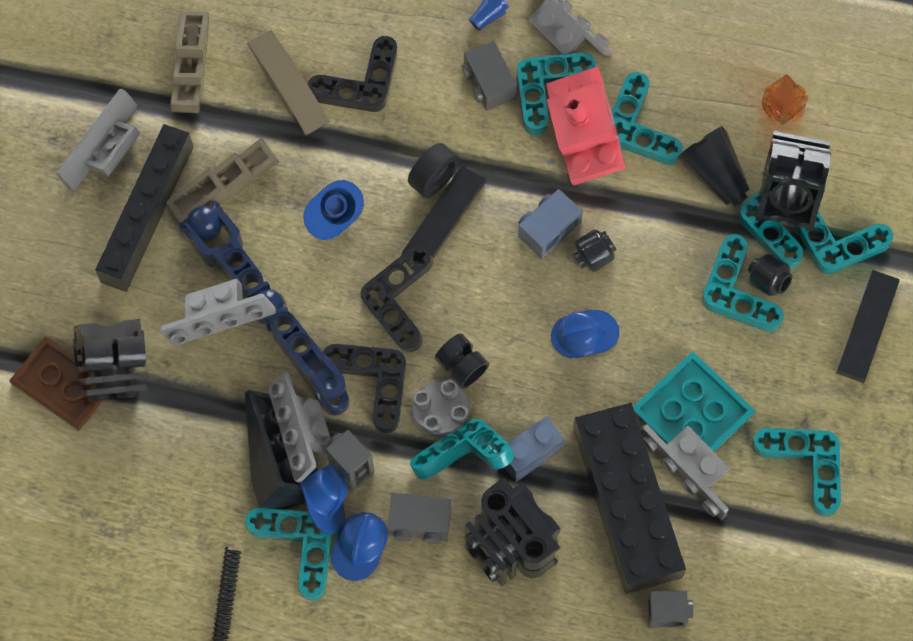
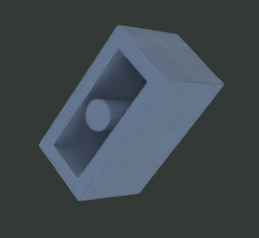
M560 189L552 195L550 193L545 195L539 202V207L532 213L530 211L525 213L518 222V237L541 259L582 222L583 211Z
M547 416L508 442L514 453V459L504 468L515 482L519 481L562 451L564 437Z

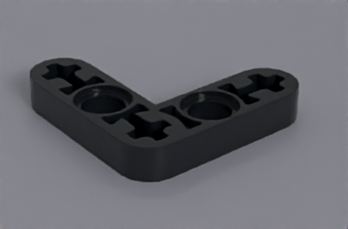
M381 36L374 41L364 82L327 75H315L309 80L308 86L319 103L369 112L381 111L388 99L397 59V43L389 36ZM384 46H388L389 50L386 52L385 61L381 60V50H383ZM376 69H384L387 71V76L383 79H376L372 76V73ZM319 85H324L325 89H322L321 93H317L316 88H319ZM333 86H335V96L331 95ZM345 88H350L355 92L354 96L349 99L342 98L339 93ZM359 91H363V95H362V100H361V101L359 100V99H360V93H359ZM373 94H378L375 102H371L370 98H372Z
M423 246L410 248L367 282L360 292L364 304L399 348L405 352L418 350L423 341L422 335L394 298L431 269L433 258L429 250ZM415 255L424 256L423 260L425 263L423 265L415 263ZM407 263L414 273L410 275L403 264ZM402 271L404 273V280L397 285L391 284L389 277L392 272ZM371 290L379 292L378 295L384 302V305L380 307L374 299H370L369 292ZM389 310H397L399 312L398 320L393 324L386 323L384 321L385 313ZM403 326L408 334L412 335L415 333L413 335L414 342L411 344L407 341L402 343L405 338L398 329Z
M331 344L323 350L324 355L333 357L334 353H339L340 358H342L335 364L342 374L378 377L373 411L374 426L382 433L395 431L400 423L406 373V360L403 353L395 349L346 344ZM348 353L352 354V366H348L347 360H344L348 359ZM360 355H369L373 360L370 366L362 368L356 364V360ZM377 356H381V369H376ZM391 358H395L397 363L401 365H396L395 369L391 370L389 369V364L386 363H390ZM394 385L397 387L398 393L392 398H387L381 393L384 386ZM385 405L390 406V417L394 419L389 420L388 425H384L382 419H379L384 417Z

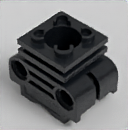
M773 132L763 171L755 221L761 222V219L778 222L786 221L788 224L804 227L809 232L814 229L830 169V142L782 132Z
M140 319L124 320L114 325L88 323L73 327L74 339L72 340L76 372H89V378L78 379L79 385L90 384V390L79 391L80 397L88 396V402L110 400L109 394L117 393L118 399L139 397V391L147 390V384H134L135 379L146 378L145 372L133 373V368L146 365L144 330H141Z
M503 477L484 492L481 499V515L479 514L475 517V525L473 526L470 521L465 524L464 539L466 544H464V547L473 559L478 557L485 565L483 571L490 581L494 582L497 580L502 587L506 584L507 575L510 579L516 576V569L526 577L537 578L556 565L558 560L555 558V553L561 549L558 545L559 540L557 536L561 528L551 516L544 513L538 507L532 492L524 482L512 488ZM497 508V509H500V510H499V511H494V510H491V509ZM534 554V555H537L538 557H537V558H531V557H529L528 555Z

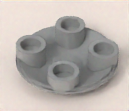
M453 380L432 382L416 391L413 396V418L416 424L429 434L437 436L451 434L461 428L468 420L470 414L469 398L465 391Z

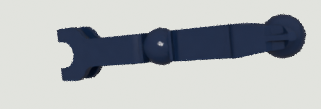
M214 200L212 206L201 205L194 208L188 215L187 223L179 222L180 231L192 242L193 247L207 266H217L229 281L236 278L240 281L243 299L258 294H264L275 306L276 313L257 321L265 324L269 332L272 331L274 340L305 380L312 394L319 400L324 410L334 416L344 413L350 404L344 376L333 361L324 355L295 316L288 311L282 294L275 289H271L267 281L264 282L261 272L242 248L243 241L238 227L223 212L220 204ZM223 226L230 236L229 243L220 245L219 249L216 247L208 248L203 241L214 239L220 233ZM234 262H242L238 267H230ZM249 283H258L254 288H246ZM287 324L291 326L286 331L278 330V328L282 325ZM299 346L307 347L302 353L294 352ZM339 396L342 398L341 403L336 406L329 404L327 401Z

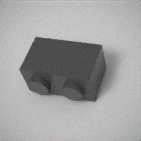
M495 41L464 53V64L461 65L466 80L471 79L474 85L472 88L474 96L478 103H483L486 111L517 98V85Z
M349 430L342 435L338 433L327 443L328 447L326 448L328 464L335 467L336 471L343 476L347 486L353 492L374 473L372 454Z
M391 493L388 536H393L398 541H411V538H419L428 544H440L441 541H448L451 499Z

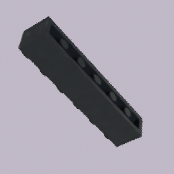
M163 124L95 269L100 283L127 292L167 206L166 201L170 199L193 150L190 132Z

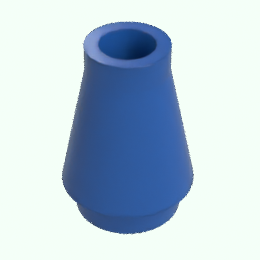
M483 0L475 13L469 18V21L480 31L488 24L505 15V10L509 8L506 0Z

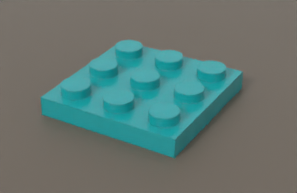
M693 351L633 406L636 418L642 424H647L666 444L689 426L714 453L756 412L752 406Z

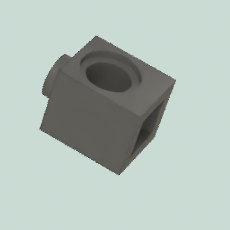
M650 591L648 596L649 628L686 627L689 618H693V600L687 599V591Z

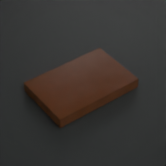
M46 336L9 380L11 385L77 431H80L104 401L88 402V396L80 397L79 391L90 390V384L79 385L78 379L89 378V372L77 373L74 355Z

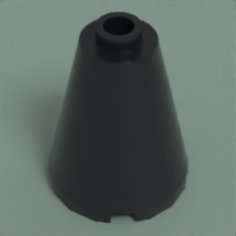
M721 126L705 135L704 139L698 143H694L678 156V159L687 170L726 206L732 203L736 207L749 198L746 193L750 188L728 132Z

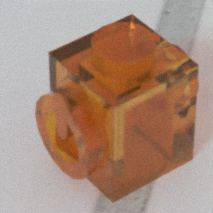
M786 74L765 88L761 104L765 113L772 120H777L783 125L789 120L796 121L805 113L804 109L808 97L804 88L799 84L797 85Z

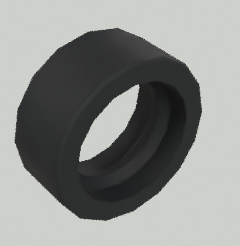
M443 143L433 145L423 153L412 167L407 180L409 185L423 197H431L441 190L453 176L459 164V157Z

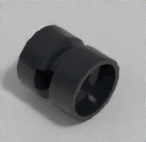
M462 333L449 339L435 355V360L445 371H452L451 378L462 389L476 382L486 372L490 364L479 351L473 352V344Z

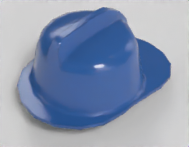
M337 180L328 184L305 207L303 218L308 232L321 240L333 239L340 235L362 213L364 198L361 190L353 182L346 180Z
M601 310L573 312L560 318L555 323L551 332V342L557 352L568 358H580L603 353L610 350L617 343L620 335L619 326L615 318Z
M327 465L320 470L314 469L300 482V486L313 523L324 533L333 535L339 533L345 524L346 517L343 501L347 497L348 486L343 476L336 471L335 467Z
M361 512L352 515L345 521L344 527L339 532L333 547L331 557L333 568L344 579L359 581L370 576L376 569L388 537L386 524L380 517L373 513Z

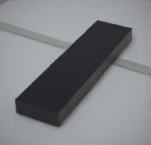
M461 166L401 254L403 255L414 246H423L429 250L434 259L486 183V179ZM415 255V263L423 265L425 263L423 260L424 256Z
M872 270L841 357L837 374L862 383L865 382L900 279Z

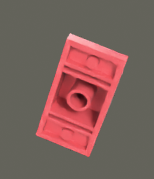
M599 67L546 83L549 94L547 103L558 147L565 157L570 181L573 186L626 169Z

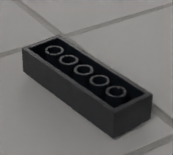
M632 403L575 417L573 425L574 434L625 594L682 579L686 567Z

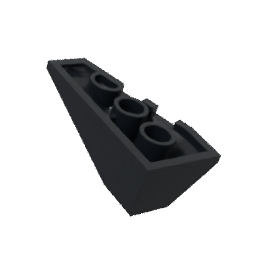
M247 390L245 393L251 483L259 507L284 510L305 503L300 482H296L292 474L270 394Z

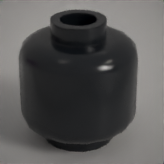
M594 229L576 240L575 248L577 252L573 256L581 269L587 266L590 271L596 272L614 260V252L617 249L606 231L601 233L599 230Z
M765 254L759 259L755 258L749 265L750 284L768 296L783 294L792 282L793 276L790 273L789 264L771 254Z

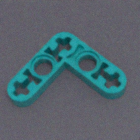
M581 52L523 59L519 62L517 66V84L523 125L529 134L538 136L546 132L548 128L549 115L544 85L583 72L579 66L580 63H585L587 70L595 68L596 61L591 54ZM569 63H571V73H568ZM558 64L563 67L564 71L561 74L554 75L550 73L548 68L551 65ZM527 68H530L531 72H533L532 83H528L527 73L525 72ZM534 91L540 95V99L536 102H529L525 99V95L528 92ZM537 110V117L540 121L538 126H535L534 122H532L533 111Z
M632 72L626 77L612 109L616 129H622L621 133L618 134L621 149L666 165H673L679 161L678 156L682 153L683 149L679 139L635 123L648 94L649 79L641 72ZM636 82H639L641 85L638 87L634 97L631 95L632 87ZM628 103L634 107L635 111L631 114H624L620 111L619 107L622 104ZM630 132H633L631 142L627 141ZM639 136H646L651 140V144L647 147H641L636 143V139ZM656 141L660 142L657 151H654ZM669 146L673 147L674 150L670 155L665 154Z
M758 191L741 205L738 215L739 221L769 254L789 264L790 269H793L800 264L803 257V248L778 221L766 220L757 228L758 221H755V217L746 216L748 210L753 212L757 209L760 193ZM767 228H772L777 231L779 237L775 240H768L764 237L763 231ZM782 240L785 241L783 247L780 245ZM785 252H795L794 259L792 257L786 259L784 257Z
M819 211L814 229L812 230H817L823 234L824 239L821 242H813L809 238V231H806V228L793 224L816 267L824 274H834L882 253L889 248L893 240V232L887 225L875 224L835 241ZM876 233L878 236H885L883 243L880 240H875L868 246L867 242L872 241ZM850 243L860 245L862 253L852 255L848 252L847 245ZM839 251L841 252V256L835 259L833 265L830 262H824L826 255L829 258L838 256Z
M729 235L724 239L702 296V303L707 310L763 331H775L783 321L784 313L781 307L775 303L733 288L744 261L748 244L745 238L740 235ZM733 244H737L738 250L732 261L728 259L730 247ZM720 267H728L731 269L733 276L729 279H722L717 274V270ZM715 292L720 294L717 303L711 301V296ZM732 297L729 308H726L728 298ZM739 301H744L750 305L751 310L746 314H741L735 309V304ZM757 306L760 308V310L758 312L757 318H754L753 315L755 313ZM769 312L774 314V319L771 323L766 321V316Z
M473 419L417 454L411 460L410 466L416 477L424 480L436 475L470 451L475 453L493 469H500L509 465L514 459V453L509 443L480 419Z
M763 428L759 430L752 442L753 450L759 456L765 458L811 460L812 508L816 514L822 517L834 515L841 503L840 442L838 437L830 431L780 428ZM763 437H768L769 442L778 443L780 437H783L782 450H779L780 444H771L769 449H765L764 444L759 442L762 441ZM792 437H797L802 440L804 448L800 451H793L788 446V440ZM809 438L813 439L812 444L815 445L821 444L822 440L825 439L827 444L832 445V447L829 448L828 452H825L822 446H813L812 452L808 451L810 446ZM821 467L830 468L834 474L833 479L830 481L822 480L818 476V469ZM830 488L828 491V501L833 502L829 509L824 508L823 503H819L824 497V489Z
M255 508L251 510L245 519L246 527L251 535L258 538L303 541L298 580L299 591L306 600L315 601L320 599L325 594L332 534H327L323 531L320 534H315L313 528L306 527V534H302V519H306L307 526H316L307 511ZM258 516H263L265 522L273 523L272 517H277L275 521L276 531H272L270 524H262L261 529H256L252 521H257ZM284 519H295L298 523L297 528L293 532H284L281 529V523ZM313 549H319L324 553L323 560L318 564H312L307 560L308 553ZM305 569L314 572L323 570L322 574L316 572L315 579L320 588H315L314 593H309L308 587L304 586L309 584L311 580V572H305Z

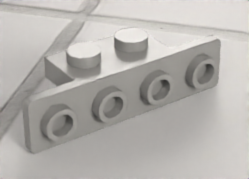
M545 0L529 19L562 54H572L585 38L602 54L607 56L613 54V51L608 47L610 42L600 33L595 35L589 29L591 23L580 14L577 17L571 11L573 6L567 0Z
M118 90L57 171V176L69 189L76 190L90 170L109 176L141 134L135 126L126 124L127 120L136 110L137 104L125 90Z
M236 278L187 294L185 297V318L161 326V333L172 345L176 346L276 313V309L264 294H258L242 300V284Z
M283 372L269 386L268 390L294 480L302 482L316 468L312 451L326 454L327 443L331 438L319 400L295 395L289 373Z
M645 424L641 428V433L647 450L651 453L655 452L662 459L661 463L669 473L673 474L675 472L682 480V486L691 495L696 494L703 501L702 506L707 513L713 517L717 516L720 520L726 517L729 510L728 507L709 488L722 478L730 468L689 426L666 444Z

